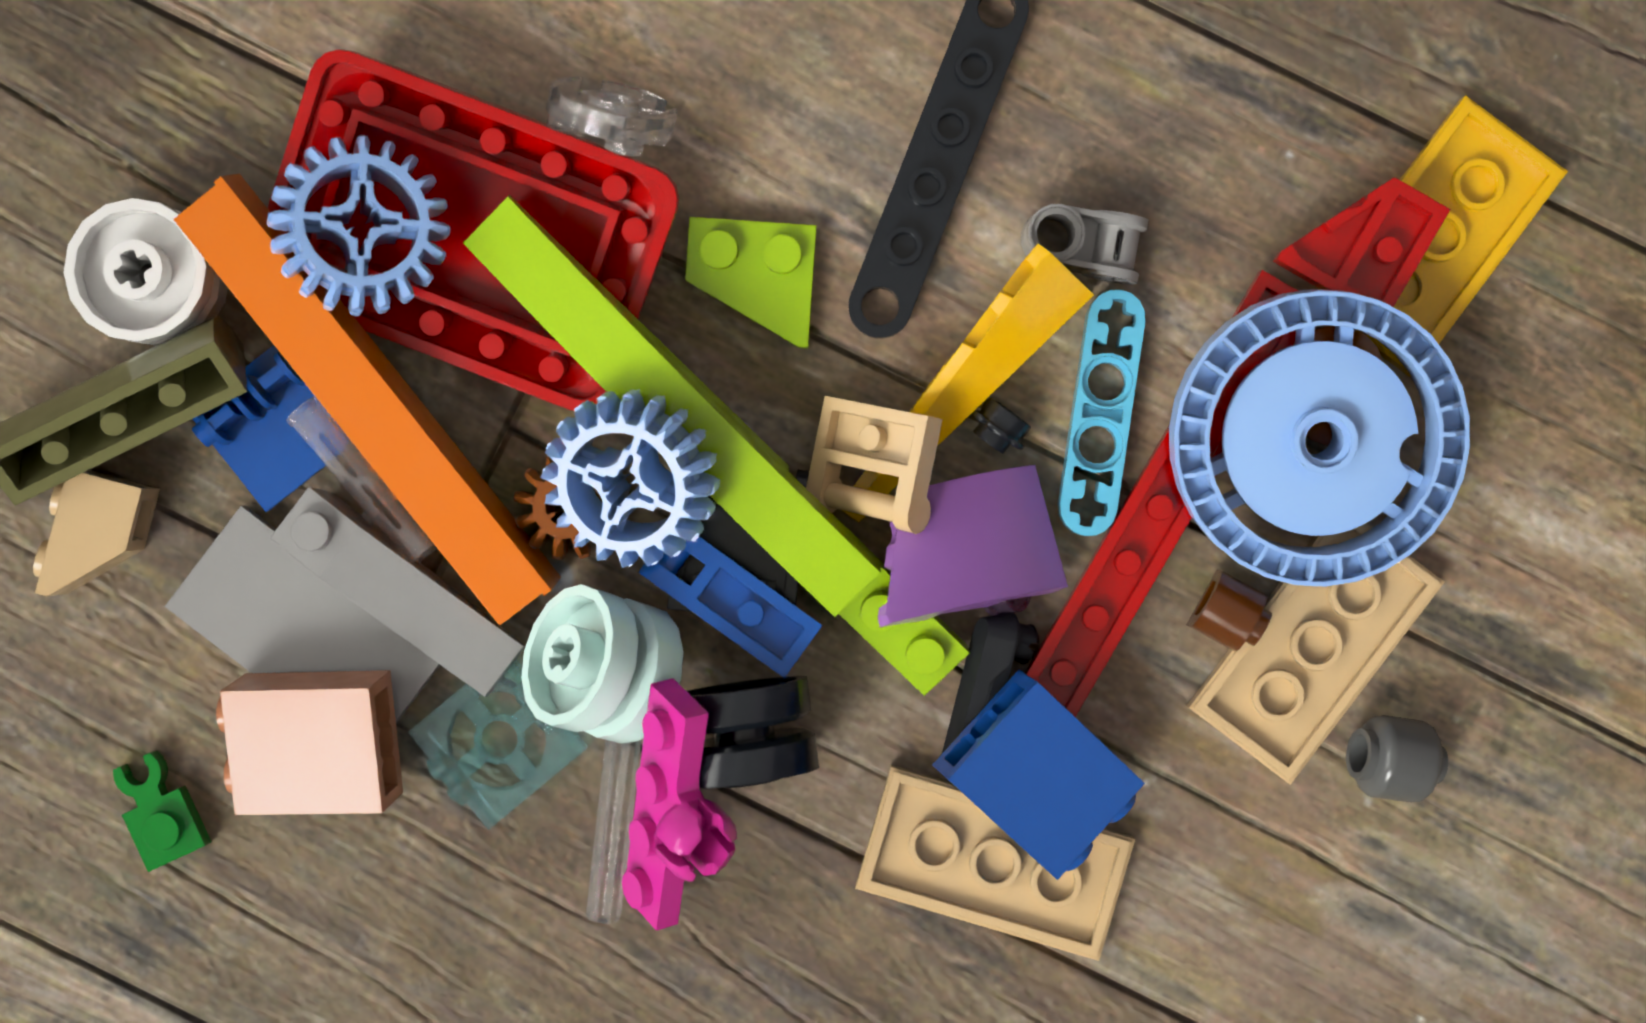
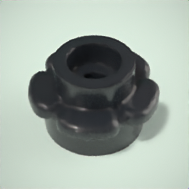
M992 397L989 398L980 412L977 410L972 412L973 417L979 421L973 432L1000 453L1004 454L1010 445L1018 450H1022L1025 447L1021 441L1031 429V426Z

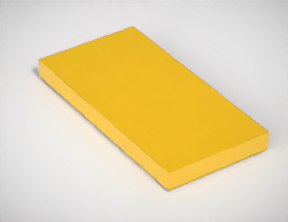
M1466 95L1457 102L1400 179L1402 182L1451 209L1394 308L1409 315L1428 331L1438 344L1568 172ZM1367 335L1378 347L1383 358L1411 377L1395 354L1378 340Z

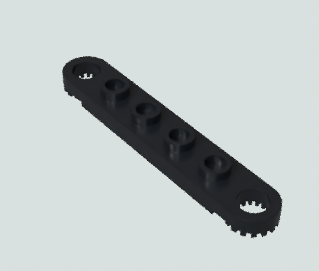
M966 0L849 298L848 309L852 323L858 331L870 338L885 339L893 337L903 330L910 319L1026 24L1029 13L1028 0H1010L1011 5L1014 6V19L1002 28H992L982 22L978 14V5L982 0ZM872 290H888L898 300V314L890 323L876 325L864 317L861 309L862 300Z

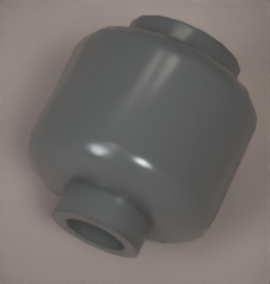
M1382 715L1372 717L1361 728L1353 732L1346 749V765L1350 776L1355 779L1360 790L1367 796L1402 802H1421L1445 778L1448 770V754L1442 746L1436 730L1427 722Z

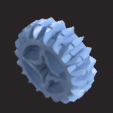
M359 135L354 146V154H347L344 142L340 137L330 139L328 145L331 160L327 161L323 154L315 147H310L305 151V162L311 173L293 163L289 164L285 169V177L296 189L286 186H276L274 188L272 200L288 210L270 212L267 217V226L275 230L288 231V233L272 239L270 249L273 254L294 252L295 256L285 262L281 268V273L285 278L294 277L303 270L309 275L299 290L303 297L308 298L314 293L318 285H321L329 290L323 301V308L333 311L339 301L340 294L350 296L348 307L350 315L360 316L364 308L365 296H371L375 310L379 314H383L390 308L388 290H391L403 304L409 303L414 298V292L408 279L417 285L427 287L434 278L430 269L422 262L440 265L444 261L446 252L429 241L447 239L450 234V226L443 222L430 220L429 218L436 217L445 212L447 202L446 199L438 197L425 199L424 195L429 193L437 180L432 174L424 175L416 181L410 176L419 162L415 155L410 154L407 156L401 166L390 161L395 152V144L386 141L379 155L375 156L369 154V138L365 135ZM350 177V189L345 203L336 207H322L321 213L304 211L308 200L321 187L334 180ZM373 181L386 186L398 196L404 204L410 219H404L402 212L386 210L378 203L374 195ZM360 198V214L368 217L365 224L373 222L375 227L370 228L358 255V238L350 235L353 227L345 230L343 225L349 223ZM306 233H316L317 239L332 241L338 245L344 253L347 273L331 267L319 257L311 246ZM397 239L412 240L409 254L400 264L384 273L368 276V264L371 260L373 248L382 244H395Z
M639 389L628 391L623 396L622 401L614 391L605 392L598 397L597 405L592 401L586 400L577 406L574 413L575 418L568 416L558 424L556 431L560 438H555L547 444L544 453L554 462L543 468V474L540 478L557 485V487L546 495L544 504L562 505L565 512L557 519L556 528H564L573 524L579 531L575 536L574 547H583L590 540L596 543L597 561L606 560L614 550L617 552L622 568L632 566L639 556L647 567L657 564L663 558V552L669 557H675L686 548L685 540L695 541L704 531V525L701 520L709 519L715 511L716 504L707 496L713 495L719 489L721 479L704 471L716 463L717 454L708 451L699 452L697 449V445L706 437V429H695L689 434L682 427V424L687 420L688 409H679L671 417L665 414V395L655 396L645 407ZM626 433L634 436L633 441L623 451L611 447L603 451L591 446L595 437L602 434ZM658 451L668 463L671 472L666 470L661 464ZM633 462L630 472L634 474L636 479L632 483H639V486L628 496L632 485L625 478L630 474H623L622 471ZM592 487H594L601 495L602 502L597 497ZM637 507L651 511L659 507L671 512L668 518L657 522L640 523L628 520L629 515Z

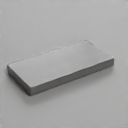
M240 506L164 607L251 673L390 670L397 724L441 665L317 577L270 539L276 530L274 526L248 506Z

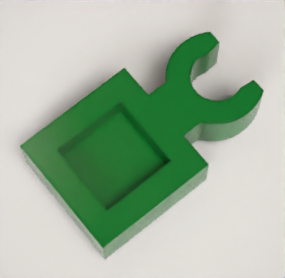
M157 750L143 756L145 764L149 769V777L146 782L137 781L133 777L132 770L128 764L113 769V778L118 789L125 795L134 797L138 806L122 814V817L148 872L212 842L186 785L168 792L165 785L168 776V765L163 755Z

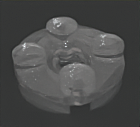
M563 77L551 82L546 105L548 112L546 124L558 131L581 137L585 133L605 139L604 147L607 150L625 156H641L644 144L664 146L673 137L678 111L676 108L665 112L667 100L640 88L602 80L601 89L581 90L582 77Z

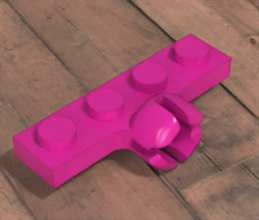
M674 678L650 685L647 713L644 715L642 722L644 739L641 762L635 777L637 793L633 821L629 825L630 847L627 870L622 878L623 894L628 904L632 908L637 909L656 931L678 924L684 880L693 882L696 877L694 867L689 861L703 876L715 875L727 865L734 855V840L737 839L736 825L716 802L705 799L699 786L708 712Z

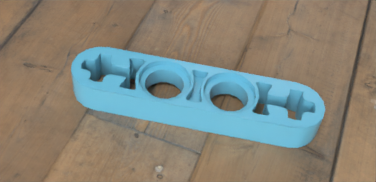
M1109 290L1099 295L1089 305L1085 316L1058 497V515L1062 524L1071 532L1081 536H1096L1106 531L1114 522L1118 510L1145 329V310L1141 301L1132 293L1124 290ZM1113 302L1122 303V313L1132 317V325L1120 329L1116 348L1129 347L1128 360L1114 353L1093 355L1091 352L1093 342L1101 346L1107 344L1108 324L1098 322L1099 312L1108 311ZM1099 364L1113 365L1120 370L1123 376V389L1112 400L1099 399L1089 389L1088 377L1092 369ZM1093 426L1105 428L1114 439L1113 453L1108 460L1102 463L1087 461L1079 450L1081 434ZM1074 467L1089 473L1111 472L1109 486L1099 481L1095 484L1094 500L1104 504L1103 516H1092L1089 526L1080 525V514L1070 511L1071 500L1082 499L1086 486V480H1073Z

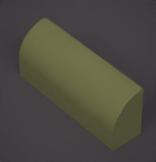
M216 316L0 422L1 489L13 505L16 506L246 393L244 345L231 327L222 318Z

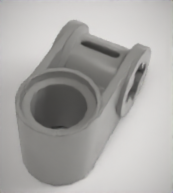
M1049 204L1040 208L1025 222L1021 231V246L1026 256L1037 243L1040 244L1037 238L1039 223L1043 220L1053 219L1065 227L1068 234V243L1063 251L1051 253L1069 271L1107 282L1138 284L1139 273L1134 270L1140 233L1148 230V219L1117 211L1090 210L1064 204Z

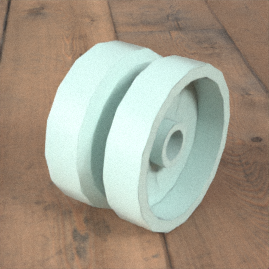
M583 584L565 588L546 604L531 629L524 650L521 676L525 701L535 718L550 726L574 732L585 731L597 738L621 744L640 741L644 738L642 722L644 715L647 713L650 685L674 678L680 684L683 647L679 628L668 612L628 598L623 599L606 591Z

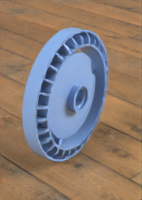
M1302 290L1279 294L1251 305L1226 321L1202 345L1187 367L1174 398L1169 425L1170 462L1177 490L1190 516L1207 538L1238 564L1266 578L1293 585L1333 586L1357 582L1386 571L1411 555L1435 532L1451 509L1464 479L1470 450V416L1463 386L1451 360L1433 336L1409 315L1380 300L1347 291ZM1315 326H1335L1334 342L1314 341ZM1354 329L1378 340L1395 354L1410 373L1420 394L1425 416V445L1418 472L1401 462L1399 457L1401 445L1406 438L1413 434H1418L1417 418L1411 398L1403 383L1384 362L1367 351L1353 346ZM1296 330L1295 345L1281 349L1265 358L1239 384L1227 407L1223 422L1222 453L1210 458V430L1213 413L1223 388L1235 370L1261 346L1278 336ZM1327 422L1332 431V439L1329 446L1318 454H1310L1305 445V437L1308 430L1317 423ZM1227 471L1235 489L1222 495L1214 476ZM1406 482L1411 484V488L1400 504L1397 506L1392 503ZM1246 503L1256 514L1276 527L1289 532L1311 536H1326L1350 531L1371 521L1382 512L1387 517L1362 535L1339 544L1301 547L1271 541L1251 531L1240 522L1232 510Z

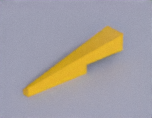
M1037 243L955 353L950 355L909 412L943 419L938 440L939 445L1088 302L1094 294L1051 252ZM865 470L853 487L889 494L898 485L899 477ZM844 511L857 522H860L865 517V515Z

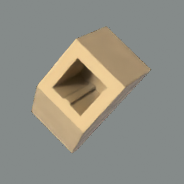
M87 470L55 486L49 506L50 514L55 516L49 540H44L39 546L33 565L34 576L39 577L35 593L47 597L69 594L143 551L160 489Z

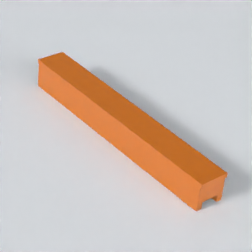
M241 174L220 176L214 181L215 186L173 219L499 626L541 594L545 596L560 580L561 576L539 549L534 550L530 547L529 541L531 538L523 528L516 526L515 518L355 317L350 315L343 302L339 299L333 311L323 308V301L329 291L328 289L318 285L314 293L305 298L299 293V290L309 275L304 270L290 278H285L282 275V266L287 260L295 256L294 252L273 254L270 249V243L272 239L287 234V232L275 230L267 226V217L270 211Z

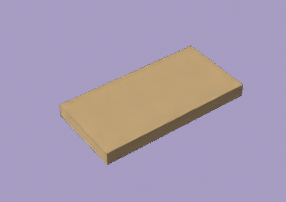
M1365 523L1343 533L1315 536L1307 547L1339 544L1360 536L1373 527ZM1410 555L1386 571L1357 582L1323 587L1293 585L1280 581L1268 597L1264 609L1272 612V617L1258 643L1252 646L1245 642L1238 651L1229 649L1186 707L1291 785L1444 584V581Z
M891 765L855 889L1099 961L1135 838L1104 828L1092 842L1093 847L1086 860L1074 870L1066 871L1057 880L951 782Z

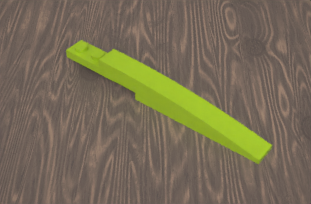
M510 195L463 242L479 261L606 392L614 391L622 401L623 396L628 391L639 389L645 407L655 396L665 395V414L669 417L679 409H688V417L682 424V427L689 434L695 429H706V437L697 445V449L699 452L708 451L717 454L716 463L704 471L721 479L719 489L710 496L834 617L839 614L924 696L970 653L968 645L938 616L924 621L880 627L878 610L887 603L891 570L885 568L884 563L789 472V465Z

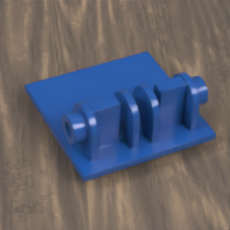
M274 345L245 367L247 392L193 418L196 425L192 427L196 437L206 447L211 445L215 447L265 512H269L353 445L352 441Z

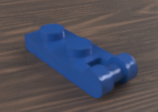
M698 537L695 541L685 540L686 548L675 557H669L663 552V558L657 564L648 567L645 563L643 564L638 573L783 678L787 676L823 626L701 537ZM690 554L705 564V567L691 586L676 576Z

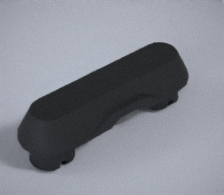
M1003 611L980 618L974 627L969 645L970 653L966 657L942 753L1008 682L1013 661L1026 664L1036 655L1037 651L1029 648L1031 643L1039 644V635L1033 624L1019 623L1017 615L1012 611Z

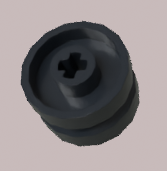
M807 676L753 679L686 690L708 712L706 734L714 735L713 738H708L704 741L699 775L700 789L760 785L819 769L815 733L805 728L774 729V725L801 719L811 711Z

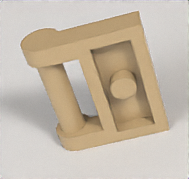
M824 396L806 489L831 513L839 509L891 521L895 528L914 534L921 533L926 528L931 514L927 493L943 419ZM845 465L899 477L896 495L893 496L844 485L839 478L841 466Z

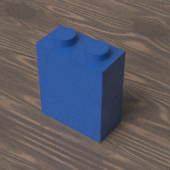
M1018 670L932 764L1057 880L1066 871L1074 870L1086 860L1092 850L1094 839L1109 823L1119 821L1131 810L1136 800L1135 794L1145 784L1042 685L1021 670Z

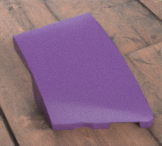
M1029 465L996 470L929 485L927 498L930 502L931 514L926 528L921 533L914 534L898 530L893 522L890 521L892 538L886 548L884 567L891 570L887 603L878 610V622L880 627L924 621L944 613L989 607L1005 600L1050 594L1068 587L1036 466Z

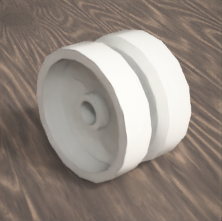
M130 198L105 204L81 222L67 247L64 277L71 302L88 324L109 337L156 346L218 315L225 304L228 287L173 220L181 211L172 209L160 202Z

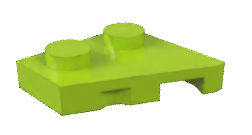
M689 217L685 281L712 298L731 307L734 311L777 334L797 348L808 349L817 226Z

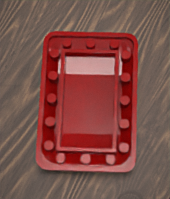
M338 49L323 54L316 60L310 71L274 188L276 186H286L296 189L288 182L284 175L285 169L291 163L299 165L311 173L304 158L305 151L308 148L315 147L328 161L331 160L328 146L330 139L340 137L345 144L347 154H354L357 137L365 135L369 138V154L378 156L386 141L395 144V152L390 161L401 166L407 156L410 154L415 155L419 162L410 176L416 181L424 175L432 174L437 180L429 193L424 195L425 199L438 197L446 199L447 202L445 212L436 217L429 218L430 220L443 222L450 226V234L447 239L429 241L446 252L445 259L440 265L422 262L430 269L434 276L431 283L427 287H423L408 279L413 288L414 298L407 304H403L391 290H388L390 308L383 314H379L375 310L371 296H365V304L361 315L354 316L362 328L379 337L570 411H575V408L586 400L592 401L597 405L598 397L606 391L523 307L463 242L510 195L639 320L678 211L679 194L677 186L671 177L662 170L647 163L364 54L345 49ZM350 177L334 180L321 187L308 200L304 211L321 213L322 207H336L345 203L350 189ZM373 181L374 195L378 203L386 210L402 212L404 219H410L404 204L398 196L386 186ZM270 197L267 207L270 212L288 210L278 205ZM360 198L349 223L343 225L345 230L353 227L350 235L358 238V255L370 228L375 227L373 222L365 224L368 217L360 214ZM306 233L311 246L319 257L331 267L347 273L344 253L338 245L332 241L317 239L316 233ZM397 239L395 244H382L373 248L371 260L368 264V276L384 273L400 264L408 256L412 240ZM340 294L339 299L349 310L350 296Z

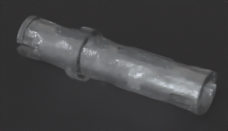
M315 396L302 403L290 414L286 422L294 427L323 461L328 470L335 475L364 509L361 517L370 527L377 525L400 553L412 564H419L437 549Z

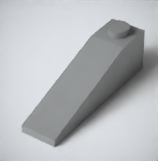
M308 487L270 537L272 541L321 580L484 697L489 696L526 647L333 492Z

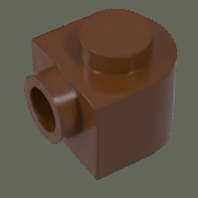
M1216 570L1186 625L1228 649L1238 651L1245 642L1252 646L1258 643L1271 620L1272 612L1264 609L1267 595L1222 570Z

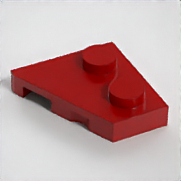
M1393 177L1277 253L1273 262L1319 289L1347 291L1380 300L1394 307L1451 209Z

